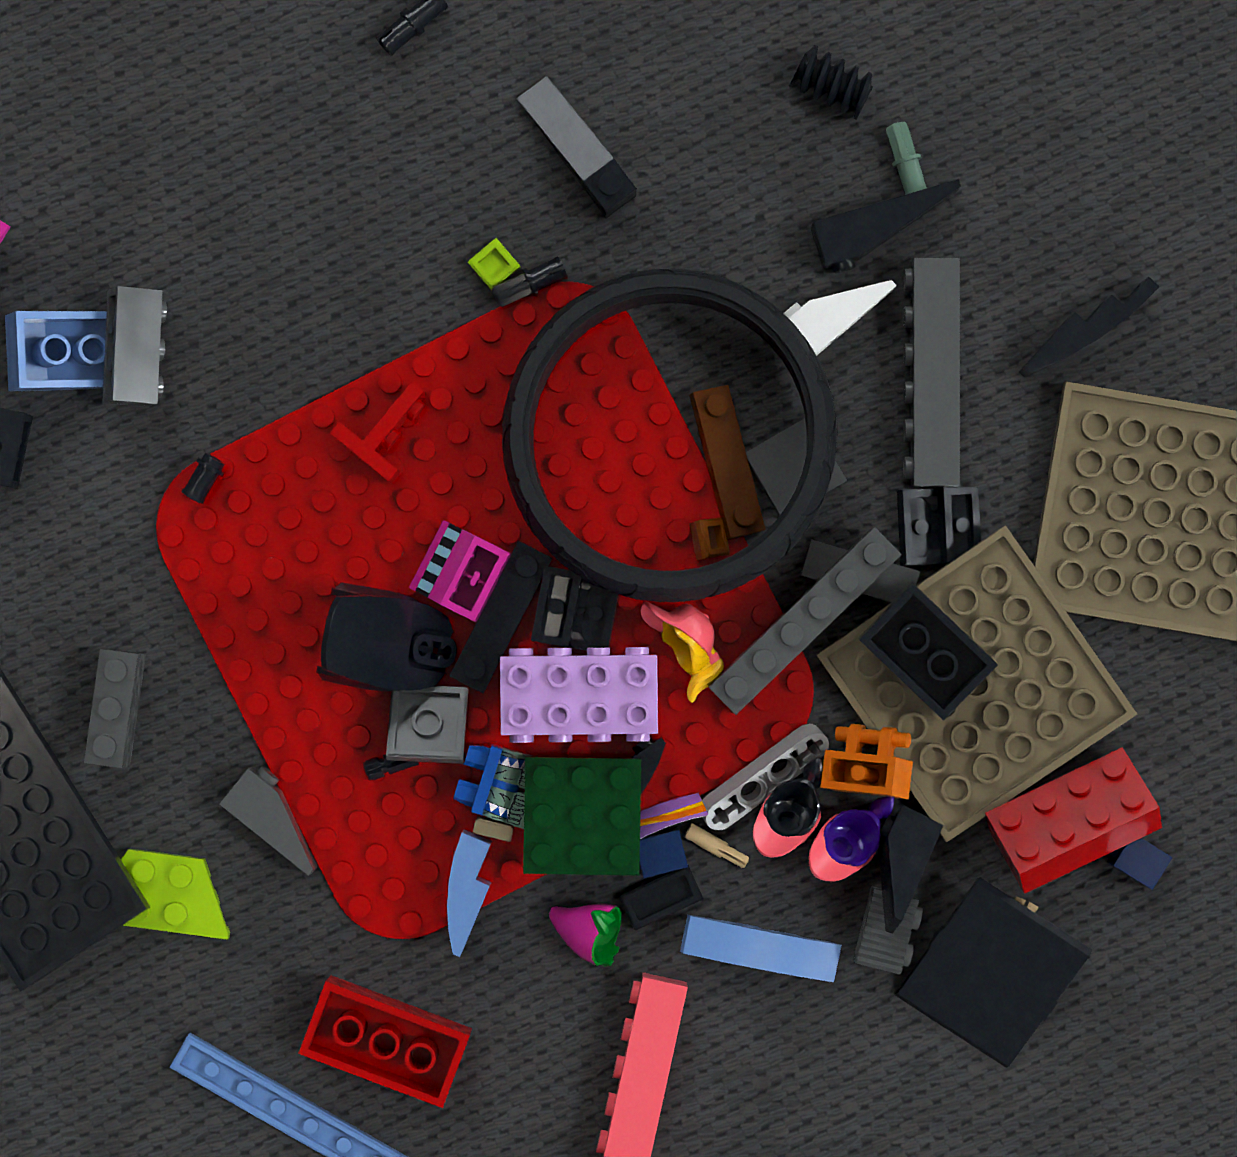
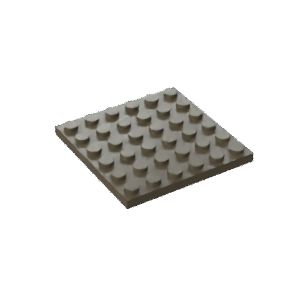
M1072 382L1063 383L1033 565L1066 612L1237 642V411Z
M1006 525L917 585L924 594L998 664L944 721L859 640V636L888 606L817 654V657L867 729L881 730L883 727H893L898 732L910 733V747H896L893 757L913 761L910 790L929 818L943 825L940 833L946 842L986 816V812L1005 804L1137 715V712Z

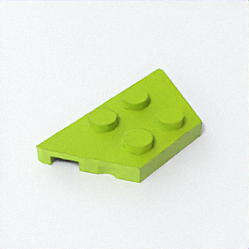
M131 848L127 850L121 861L150 908L123 926L229 939L230 931L228 926H226L220 908V901L210 878L211 874L205 858Z

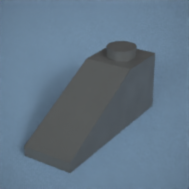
M263 766L259 770L255 767L248 768L220 802V805L306 875H311L317 868V864L283 791L276 785L279 779Z

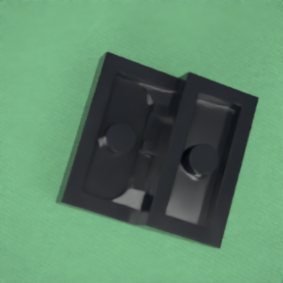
M944 487L897 491L899 547L902 554L900 556V566L949 564L981 542L978 487Z
M545 566L531 641L587 651V648H609L619 594L597 587L571 570Z

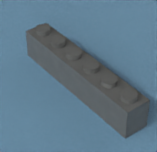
M914 258L910 263V268H904L903 290L910 291V306H904L903 327L904 329H910V343H904L903 364L904 366H910V381H904L903 402L904 404H910V419H904L903 422L904 442H910V457H904L903 477L904 479H910V488L960 486V258Z
M876 527L870 529L742 652L708 688L733 714H738L902 554Z

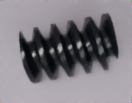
M814 45L803 56L789 87L798 80H801V93L804 94L813 86V99L818 100L827 93V106L831 107L838 100H841L840 112L843 114L854 106V119L857 120L873 88L871 85L872 73L868 72L863 78L858 79L859 66L855 65L846 73L844 72V59H840L832 66V53L827 52L821 59H818V46Z

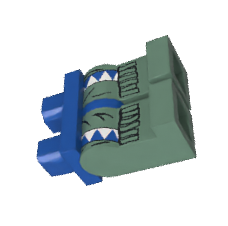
M492 744L491 748L470 745L464 765L483 770L480 784L459 778L453 799L472 807V813L524 829L525 792L519 791V789H525V757L538 756Z

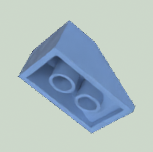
M15 311L5 315L8 391L103 388L107 311Z

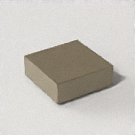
M479 816L475 820L473 833L510 842L514 826Z

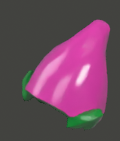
M597 903L575 908L558 906L551 908L549 918L554 928L574 953L596 966L602 965L607 967L612 965L614 962L613 957L617 955L620 948L615 945L621 926V911L617 906L608 903Z

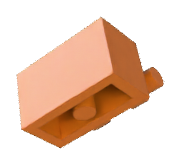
M851 724L849 727L837 726L835 739L836 741L846 742L845 752L825 750L820 788L846 793L909 799L913 761L893 756L896 747H910V733L898 732L893 727H883L881 730L866 729L863 724ZM865 744L878 745L877 755L863 754L862 747Z

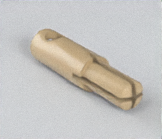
M693 823L690 824L684 835L685 839L692 841L719 858L727 859L741 868H744L749 861L748 856L728 846L727 842Z

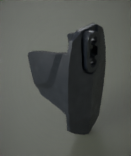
M340 583L337 587L332 588L331 595L336 597L330 606L321 646L322 667L317 666L316 673L320 675L322 680L375 691H412L430 688L438 684L446 674L445 668L452 665L457 654L456 643L451 639L454 632L449 617L426 604L420 603L417 599L388 590L349 583ZM434 647L438 648L437 654L433 653Z

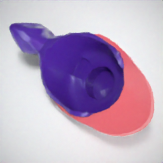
M894 797L877 798L871 802L867 810L854 809L842 811L831 817L821 828L810 848L808 857L812 874L820 880L834 882L847 878L867 865L879 847L880 822L887 819L891 814L894 806Z

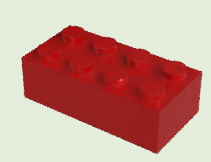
M1123 747L985 813L989 831L1024 894L1162 828L1160 807Z
M330 975L325 981L298 1054L443 1108L472 1028Z

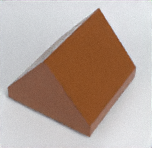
M722 518L698 520L690 523L697 560L730 554Z

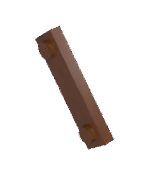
M729 385L691 393L689 397L727 540L765 531Z

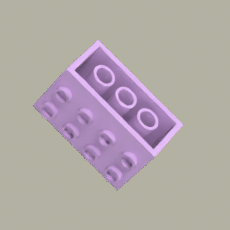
M625 647V655H610V648H587V655H572V648H548V656H533V648L509 649V656L500 657L501 735H510L511 743L533 742L534 735H549V742H572L573 735L588 734V742L611 741V734H626L627 741H650V734H658L657 655H649V647Z

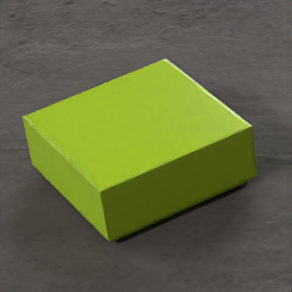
M497 238L468 261V264L491 291L494 286L506 281L521 268Z

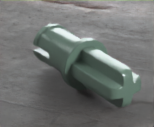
M897 122L888 126L886 133L895 160L892 166L898 169L905 195L928 188L926 187L919 163L922 157L921 154L916 153L908 124L906 122Z

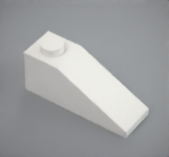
M892 280L809 300L802 307L796 302L783 314L804 335L817 356L892 292L897 285Z

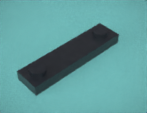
M520 541L517 542L450 677L481 693L485 692L500 663V657L504 655L543 578L544 567L549 566L553 558Z

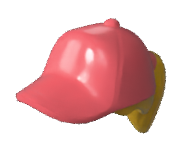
M645 601L641 607L642 618L650 627L662 633L663 642L673 648L678 663L691 675L687 688V697L693 703L697 695L720 676L724 667L722 659L713 648L714 629L709 621V617L690 604H681L668 612Z

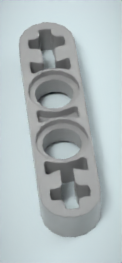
M805 724L794 730L706 795L702 800L709 814L702 817L706 824L714 830H723L734 824L765 801L778 785L793 780L803 773V768L808 762L817 757L822 758L825 750L829 749L828 738L820 728L813 724ZM812 739L813 744L807 747L806 742ZM794 750L798 754L796 758L791 754ZM787 759V764L783 770L776 773L771 772V768L776 761ZM757 782V786L752 793L741 795V789L746 783ZM732 796L737 800L734 804L729 799ZM720 807L723 811L716 815L714 810Z

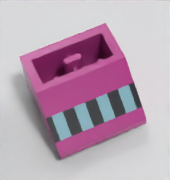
M443 520L409 588L477 622L511 554Z

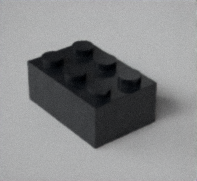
M913 582L859 636V640L943 721L998 666L995 660Z

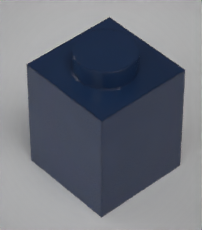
M678 827L649 834L640 839L639 870L642 869L644 878L688 867Z
M1140 838L1109 853L1111 856L1107 863L1153 890L1173 857Z

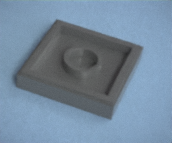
M805 418L746 452L749 465L779 516L789 503L802 474L807 445ZM836 460L827 492L847 481Z
M433 686L412 691H391L386 750L387 760L463 764L468 687Z

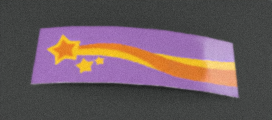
M699 793L669 800L641 811L640 839L668 826L709 815Z

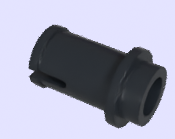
M205 453L202 458H197L196 461L199 464L187 485L181 491L187 497L202 504L219 475L223 476L225 473L222 471L225 463L208 453Z

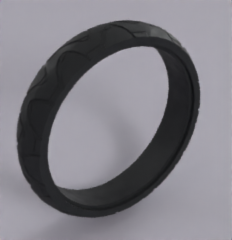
M653 269L613 278L589 289L559 310L542 327L519 362L508 391L502 424V451L510 489L519 511L541 544L561 564L595 586L626 597L654 602H685L726 593L755 579L779 562L799 542L817 515L832 477L837 447V420L827 377L814 350L795 324L772 303L739 283L717 275L684 269ZM658 303H680L709 308L732 317L757 333L772 347L791 374L800 395L806 422L807 445L802 474L795 492L777 520L763 535L736 554L710 565L680 571H658L626 565L604 556L578 539L562 523L548 502L541 486L534 455V424L539 399L547 379L563 354L578 338L605 319L629 309Z

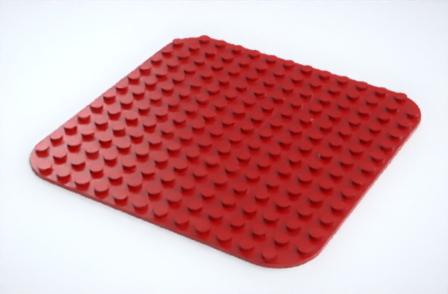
M557 282L539 290L538 296L534 297L531 294L507 306L498 307L211 453L210 455L225 463L222 469L225 473L223 476L219 475L203 504L194 501L181 492L199 464L195 461L174 478L164 493L159 506L156 533L164 562L270 771L279 779L277 785L283 791L293 816L336 901L346 915L360 927L379 936L394 939L418 938L448 925V883L453 857L463 830L473 833L475 820L477 817L483 816L472 813V807L458 802L453 797L459 778L480 784L483 770L464 765V763L419 762V765L393 774L384 773V777L376 780L368 779L364 770V762L375 757L381 759L386 754L391 691L367 690L322 680L320 675L316 673L317 666L322 667V639L328 612L336 597L331 595L332 588L337 587L340 583H349L388 590L417 599L420 603L426 604L449 617L454 632L451 639L456 643L457 654L452 665L445 668L446 674L436 686L468 687L464 762L470 745L491 748L492 744L538 757L630 758L636 754L632 747L640 742L627 741L626 734H611V741L588 742V734L573 735L572 742H549V735H534L533 742L511 743L510 735H501L500 663L484 693L450 677L477 622L409 588L443 520L512 554L517 542L520 541L553 558L549 565L550 567L569 570L541 544L519 511L505 470L502 451V424L510 384L528 346L542 327L559 310L574 298L594 287L588 284ZM623 311L592 327L570 346L555 365L546 381L535 415L534 455L536 468L548 502L558 518L578 539L593 550L615 561L642 569L680 571L699 568L719 562L746 548L748 544L745 538L739 537L728 540L729 555L702 560L696 559L690 523L698 520L721 518L707 464L629 313ZM413 382L426 394L422 400L426 405L413 421L407 418L398 430L402 434L397 442L388 451L382 448L379 452L382 457L401 472L391 484L331 435L330 431L340 421L360 439L364 440L408 385ZM763 574L731 591L704 599L685 602L647 601L668 612L686 603L694 606L703 614H707L714 629L713 648L723 661V671L783 614ZM542 580L503 656H509V649L533 648V656H548V648H567L531 641ZM619 594L609 646L610 655H625V647H649V655H657L658 734L650 735L654 740L661 736L666 743L660 762L641 794V811L682 796L696 793L702 795L720 786L794 730L807 724L813 705L814 685L810 666L803 651L736 715L708 687L702 690L697 695L695 701L691 703L687 697V688L691 675L680 666L673 648L663 642L662 633L650 627L642 618L641 607L647 600H638ZM434 647L433 653L437 654L438 648ZM572 648V655H587V651ZM520 788L519 791L525 792V789ZM514 826L510 842L479 835L492 841L478 874V877L491 882L481 908L546 875L523 874L524 829Z

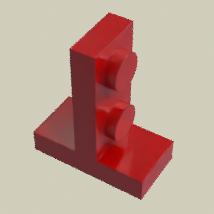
M411 382L364 440L360 439L340 421L330 431V434L392 484L401 472L382 457L379 452L382 448L388 451L397 442L402 434L398 429L407 418L413 421L421 413L426 405L422 401L426 394Z

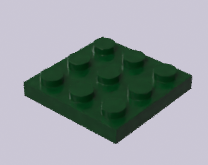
M526 756L523 874L639 876L641 758Z

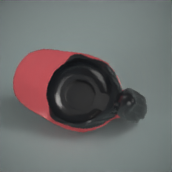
M817 757L804 766L803 778L786 781L778 785L764 801L753 827L754 844L763 856L772 858L788 854L804 843L817 827L821 819V805L817 789L821 786L823 771L821 758Z

